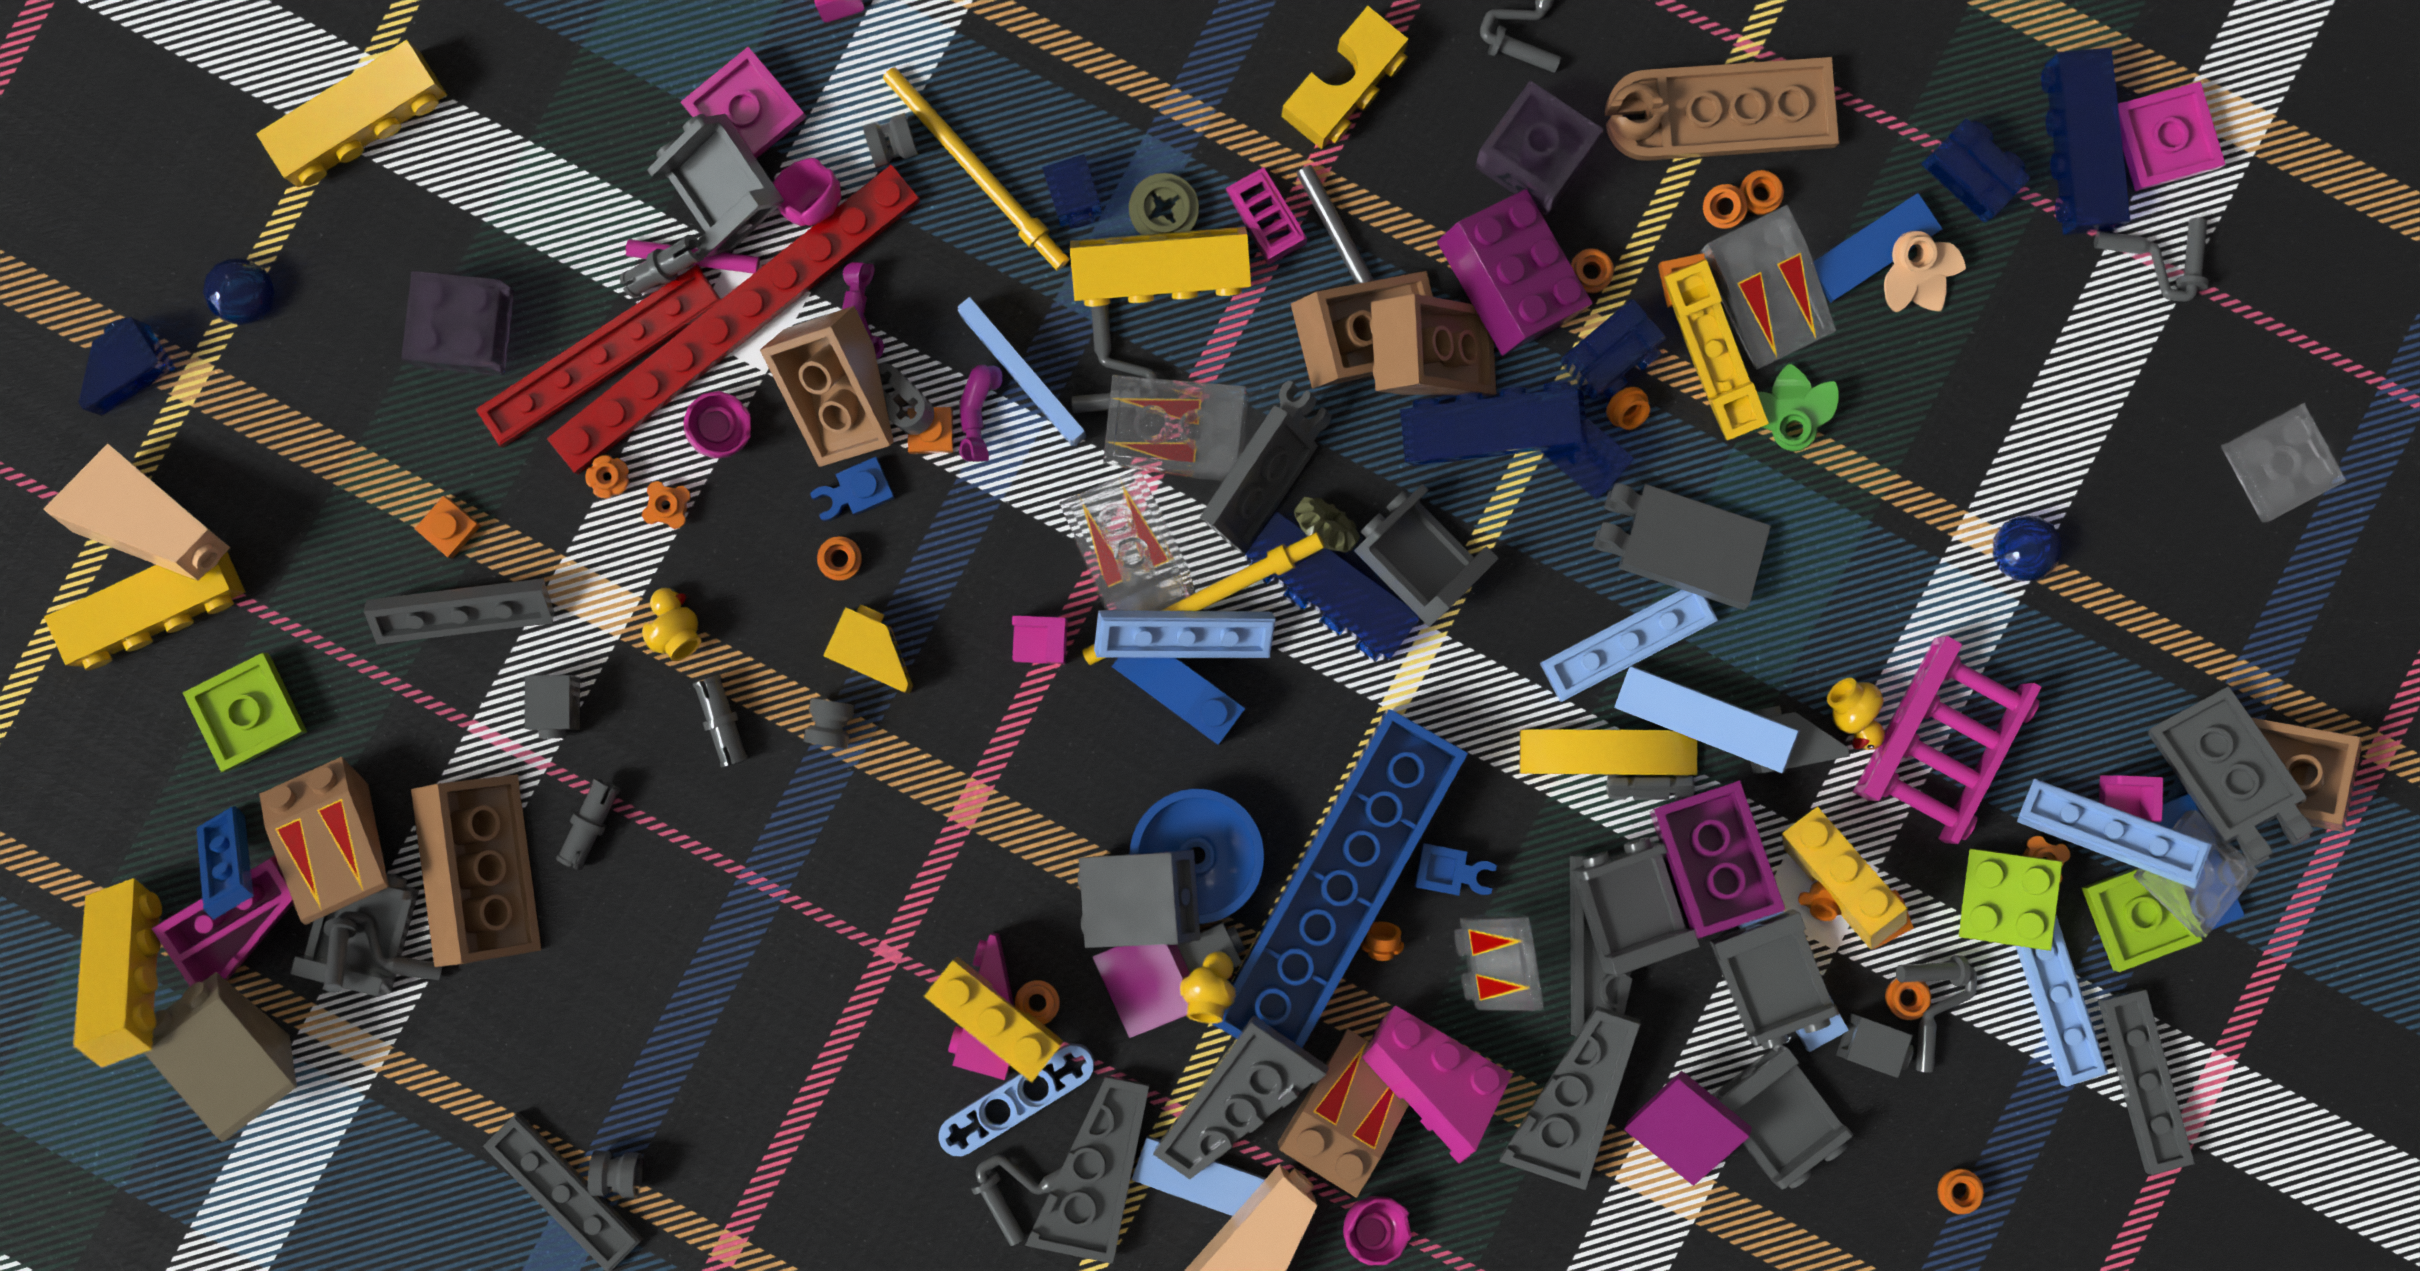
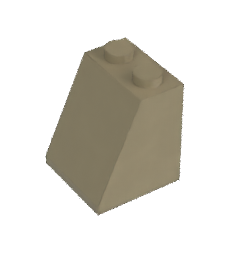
M217 972L205 981L197 982L190 986L183 996L167 1009L155 1012L156 1026L153 1029L152 1050L144 1052V1054L220 1141L224 1142L297 1088L290 1035Z

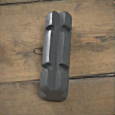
M1609 774L1606 781V791L1608 797L1612 800H1626L1627 795L1633 796V800H1669L1670 796H1675V800H1682L1694 796L1695 782L1692 775H1673V778H1668V775H1632L1631 777H1626V775Z

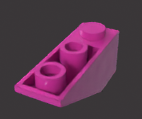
M992 932L989 935L988 941L980 939L973 966L980 967L979 974L992 983L993 989L1014 1006L1000 934ZM955 1026L948 1052L956 1054L952 1066L1005 1080L1008 1076L1010 1065L964 1028Z

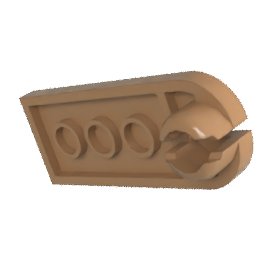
M1832 57L1640 70L1628 74L1616 84L1608 97L1605 108V116H1611L1606 124L1610 140L1621 153L1636 160L1648 161L1835 148L1839 144ZM1644 113L1645 119L1629 120L1623 117V115Z

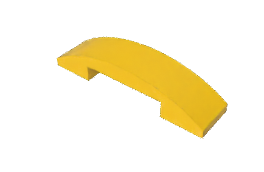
M1704 259L1664 276L1685 343L1725 439L1728 441L1769 424L1754 383L1750 382L1720 303L1722 299L1707 260Z
M1520 730V774L1697 775V740L1669 730Z

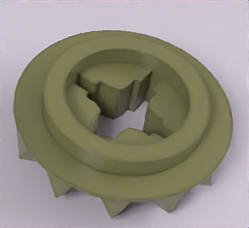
M1169 173L1154 174L1143 179L1133 190L1129 200V215L1135 230L1141 235L1190 231L1196 224L1199 212L1198 199L1191 185L1181 177ZM1152 195H1155L1158 200L1161 199L1164 203L1173 202L1179 198L1171 209L1175 223H1172L1170 219L1167 220L1163 215L1149 220L1156 211L1155 200Z
M1304 497L1294 510L1295 517L1304 533L1309 536L1318 532L1327 549L1348 552L1355 547L1360 538L1356 530L1357 526L1346 517V513L1336 509L1334 504L1329 505L1325 503L1321 498Z

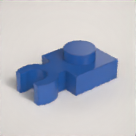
M873 457L835 474L840 484L839 487L833 489L828 486H821L810 493L813 500H818L824 496H829L832 499L831 509L820 514V518L823 521L836 519L841 514L843 507L848 505L852 514L857 516L895 499L877 457Z
M1422 843L1414 887L1459 896L1461 884L1464 883L1468 884L1469 888L1475 893L1489 895L1492 894V888L1480 886L1476 877L1478 872L1483 869L1496 871L1497 866L1483 860L1477 861L1472 865H1466V851Z

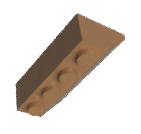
M518 774L440 783L411 789L434 967L465 964L540 951L541 943Z

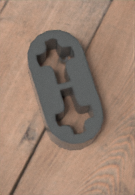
M886 363L878 364L881 383L887 379L889 384L896 390L891 396L883 390L888 417L891 422L910 435H917L926 431L934 419V408L930 401L894 366ZM907 402L917 412L916 416L912 419L909 418V415L902 408Z

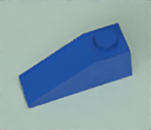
M1118 657L1112 665L1115 670L1217 745H1219L1245 710L1244 707L1176 658Z

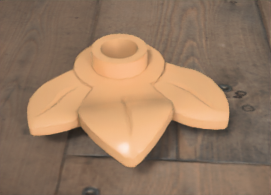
M1909 231L1904 233L1894 244L1892 252L1894 265L1884 280L1886 301L1894 312L1903 310L1911 300L1925 309L1941 311L1946 297V277L1956 275L1966 269L1962 254L1951 243L1934 242L1924 232ZM1915 245L1917 255L1910 261L1908 258L1909 249Z

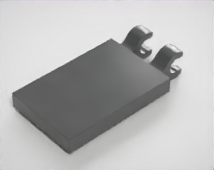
M1289 380L1283 384L1279 391L1280 408L1275 405L1273 406L1200 516L1227 543L1245 555L1317 449L1318 445L1314 440L1331 421L1330 413L1323 407L1319 409L1315 417L1308 419V415L1315 407L1317 399L1311 392L1306 390L1300 400L1293 402V398L1299 389Z
M1613 484L1612 491L1609 490L1604 508L1615 513L1633 517L1630 530L1627 534L1620 527L1603 522L1601 529L1596 532L1593 548L1622 556L1619 569L1742 610L1749 606L1769 535L1770 525L1647 484L1641 489L1640 495L1627 485Z
M2229 686L2149 729L2148 735L2223 845L2236 839L2245 858L2253 868L2269 860V855L2273 853L2268 843L2256 829L2259 826L2277 817L2285 836L2293 846L2311 837L2309 834L2314 830L2297 808V806L2306 801V795Z

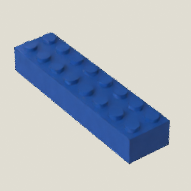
M1391 709L1385 710L1231 984L1236 990L1234 1003L1224 1010L1223 1021L1211 1023L1212 1025L1237 1038L1251 1018L1256 1016L1303 1048L1465 760L1467 752Z

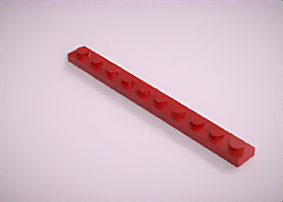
M889 165L839 205L831 216L821 223L815 224L550 435L547 440L571 470L576 474H580L593 463L595 458L605 454L920 202L919 198L895 168Z

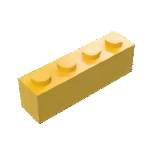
M406 39L262 129L256 135L283 178L298 188L310 186L321 181L326 176V171L339 162L346 163L359 157L364 152L363 147L376 139H386L396 134L401 129V124L415 115L422 116L434 110L439 104L438 100L447 94L420 51Z
M1246 227L1070 241L1074 301L1084 300L1085 306L1108 305L1111 303L1110 298L1128 297V302L1144 303L1153 301L1155 294L1172 293L1173 299H1191L1198 297V291L1215 290L1218 296H1232L1241 294L1243 287H1251Z
M226 552L216 566L208 570L199 581L159 565H154L44 616V619L65 665L84 667L88 671L110 663L112 661L110 655L120 650L126 649L127 652L151 644L153 642L151 636L166 630L167 633H172L192 625V617L207 611L208 614H214L234 605L233 598L246 592L229 554Z
M135 878L85 896L74 1047L100 1067H105L152 1050L153 1029L156 1026L154 1013L155 991L158 988V978L156 975L157 953L160 951V941L152 928L159 924L162 905L158 896L146 889Z

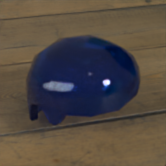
M242 258L227 259L216 264L206 275L203 295L210 311L222 321L235 325H245L259 321L271 309L275 294L271 277L266 270L256 263Z
M2021 515L2003 523L1993 538L1992 557L1999 570L2013 580L2025 582L2044 578L2056 568L2062 556L2061 537L2054 525L2038 516Z

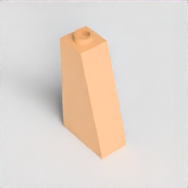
M109 444L44 508L49 515L73 533L197 581L208 570L215 567L220 558L230 549L227 544Z
M1279 1164L1185 1271H1286L1317 1207L1314 1195L1311 1192L1314 1185L1297 1169L1294 1168L1289 1173Z

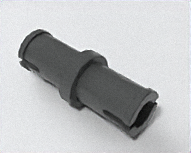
M688 234L665 250L656 249L647 255L646 261L621 273V284H625L630 280L633 281L632 284L624 287L623 290L630 297L637 298L659 283L668 284L674 281L680 271L704 259V249L694 253L691 251L702 244L696 237Z
M717 675L693 683V687L696 689L706 721L702 723L704 730H710L722 768L749 759V757L746 755L735 721L739 720L737 712L731 711L721 681V675Z
M600 778L593 779V784L579 813H573L570 819L573 826L560 853L556 857V860L568 867L574 864L573 868L576 870H583L584 863L597 836L604 834L607 827L603 823L617 794L621 790L608 781L603 784V779Z

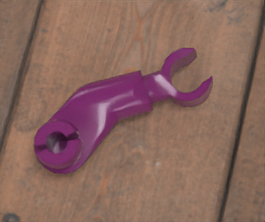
M852 262L843 270L844 281L850 286V289L845 292L842 310L855 306L874 345L876 359H878L883 354L884 344L881 338L871 334L864 316L867 297L864 296L865 287L873 278L874 265Z
M982 364L973 368L959 401L962 432L966 433L967 437L961 441L959 453L968 462L989 461L987 446L983 439H981V429L984 427L981 410L988 391L995 390L1002 384V372L997 366Z

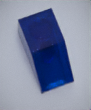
M132 317L121 318L107 325L104 328V334L92 342L78 402L83 410L102 416L176 369L148 324Z

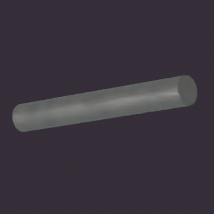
M1312 165L1300 169L1296 174L1355 283L1373 281L1372 275Z

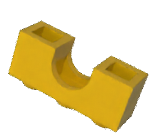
M1367 6L1339 39L1337 51L1352 64L1355 71L1354 77L1343 85L1334 86L1324 83L1311 72L1283 105L1282 117L1321 150L1330 140L1336 144L1352 125L1347 119L1357 107L1364 111L1376 98L1380 91L1376 87L1385 74L1392 78L1406 62L1408 56L1404 52L1408 38Z
M1818 806L1782 833L1784 850L1812 882L1817 879L1827 889L1838 904L1842 917L1870 950L1907 923V908Z
M956 957L924 997L1030 1082H1033L1059 1049L1063 1040L1032 1015L1023 1013L1006 1001L993 989L992 983L959 957Z

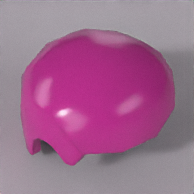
M807 158L794 162L782 170L773 182L784 199V202L777 209L784 218L799 226H812L821 223L834 213L841 201L840 181H838L830 168L827 169L816 158Z
M722 391L704 393L688 406L684 417V433L688 442L699 454L713 459L731 457L743 449L751 437V416L748 409L733 395Z
M1369 1196L1354 1203L1347 1212L1343 1225V1234L1350 1254L1367 1265H1387L1399 1258L1412 1237L1407 1209L1393 1199L1383 1196Z

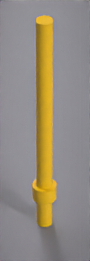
M896 67L889 69L884 74L883 80L1020 230L1018 233L1020 238L1029 248L1035 247L1056 271L1063 268L1068 263L1069 258L1048 236L1049 229L1038 217L1032 218L900 71Z
M1315 532L1288 547L1282 544L1268 551V557L1160 611H1200L1274 573L1280 576L1294 569L1296 562L1324 549V542L1319 533ZM1095 644L1082 650L1084 658L1089 665L1106 658L1096 656L1094 651Z

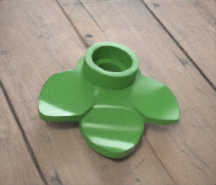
M1792 364L1786 365L1777 376L1772 394L1757 392L1769 423L1762 427L1772 431L1773 437L1780 447L1793 452L1804 450L1814 442L1817 428L1834 417L1839 402V391L1835 381L1824 382L1812 388L1806 376ZM1797 422L1803 425L1802 434L1795 438L1788 436V426Z

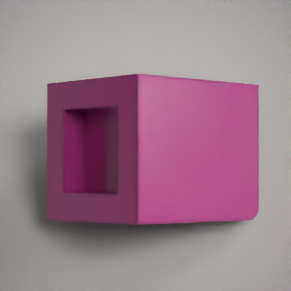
M1012 616V625L1014 626L1013 660L1015 662L1066 664L1068 626L1066 618Z
M2100 776L2099 803L2151 822L2162 821L2163 777Z

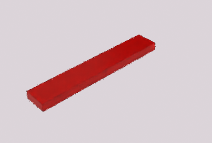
M695 265L678 276L674 281L658 289L475 410L498 445L504 448L684 330L719 302L721 298L701 268Z

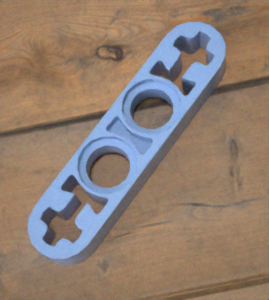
M1075 1043L1068 1044L1057 1050L1046 1065L1052 1063L1054 1071H1057L1066 1064V1054L1071 1053L1075 1058L1082 1055L1086 1060L1081 1067L1083 1074L1077 1076L1073 1071L1066 1073L1059 1079L1065 1086L1057 1089L1054 1076L1044 1067L1038 1075L1047 1081L1049 1091L1041 1100H1032L1025 1095L1023 1084L1027 1078L1019 1073L954 1113L944 1121L939 1130L941 1147L952 1156L967 1155L1072 1091L1090 1078L1094 1069L1092 1053L1087 1047ZM1001 1099L1009 1105L1010 1117L1006 1122L995 1124L986 1117L985 1107L989 1101ZM976 1110L979 1123L989 1133L982 1136L978 1127L967 1136L968 1145L963 1146L959 1141L951 1143L948 1138L953 1132L951 1125L956 1123L960 1129L968 1126L975 1120L968 1113Z

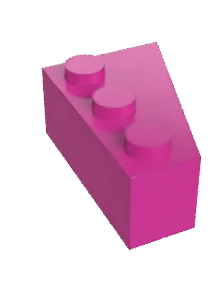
M276 855L251 869L254 896L213 920L204 911L203 898L152 928L189 986L205 981L215 972L228 981L294 904Z
M1396 1005L1380 1021L1362 1056V1059L1400 1100L1404 1098L1422 1118L1420 1122L1429 1132L1433 1130L1450 1148L1451 1152L1449 1154L1458 1163H1461L1476 1151L1512 1076L1510 1072Z

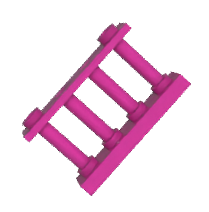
M1949 636L1934 638L1885 730L1884 742L1873 752L1853 793L1867 801H1880L1882 796L1887 797L1891 795L1943 823L1945 826L1938 838L1945 843L1959 844L1961 839L1966 840L1974 830L1978 819L1974 814L2022 723L2029 722L2036 713L2040 702L2036 697L2041 686L2035 683L2020 684L2016 692L1962 664L1961 657L1957 656L1963 644ZM1953 678L2006 707L2007 709L1996 730L1994 731L1940 702V696L1936 693L1943 680L1948 681ZM1932 717L1986 746L1975 770L1920 741V736L1916 734V731L1923 718L1929 719ZM1912 756L1965 785L1966 787L1954 809L1899 780V774L1895 771L1902 757L1908 758Z

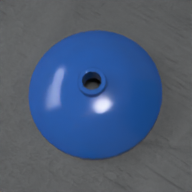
M1188 789L1172 793L1157 801L1142 816L1133 833L1129 854L1162 853L1201 847L1205 851V859L1203 862L1195 864L1199 924L1223 919L1242 907L1251 897L1259 883L1264 863V848L1260 832L1249 813L1239 803L1224 794L1206 789Z

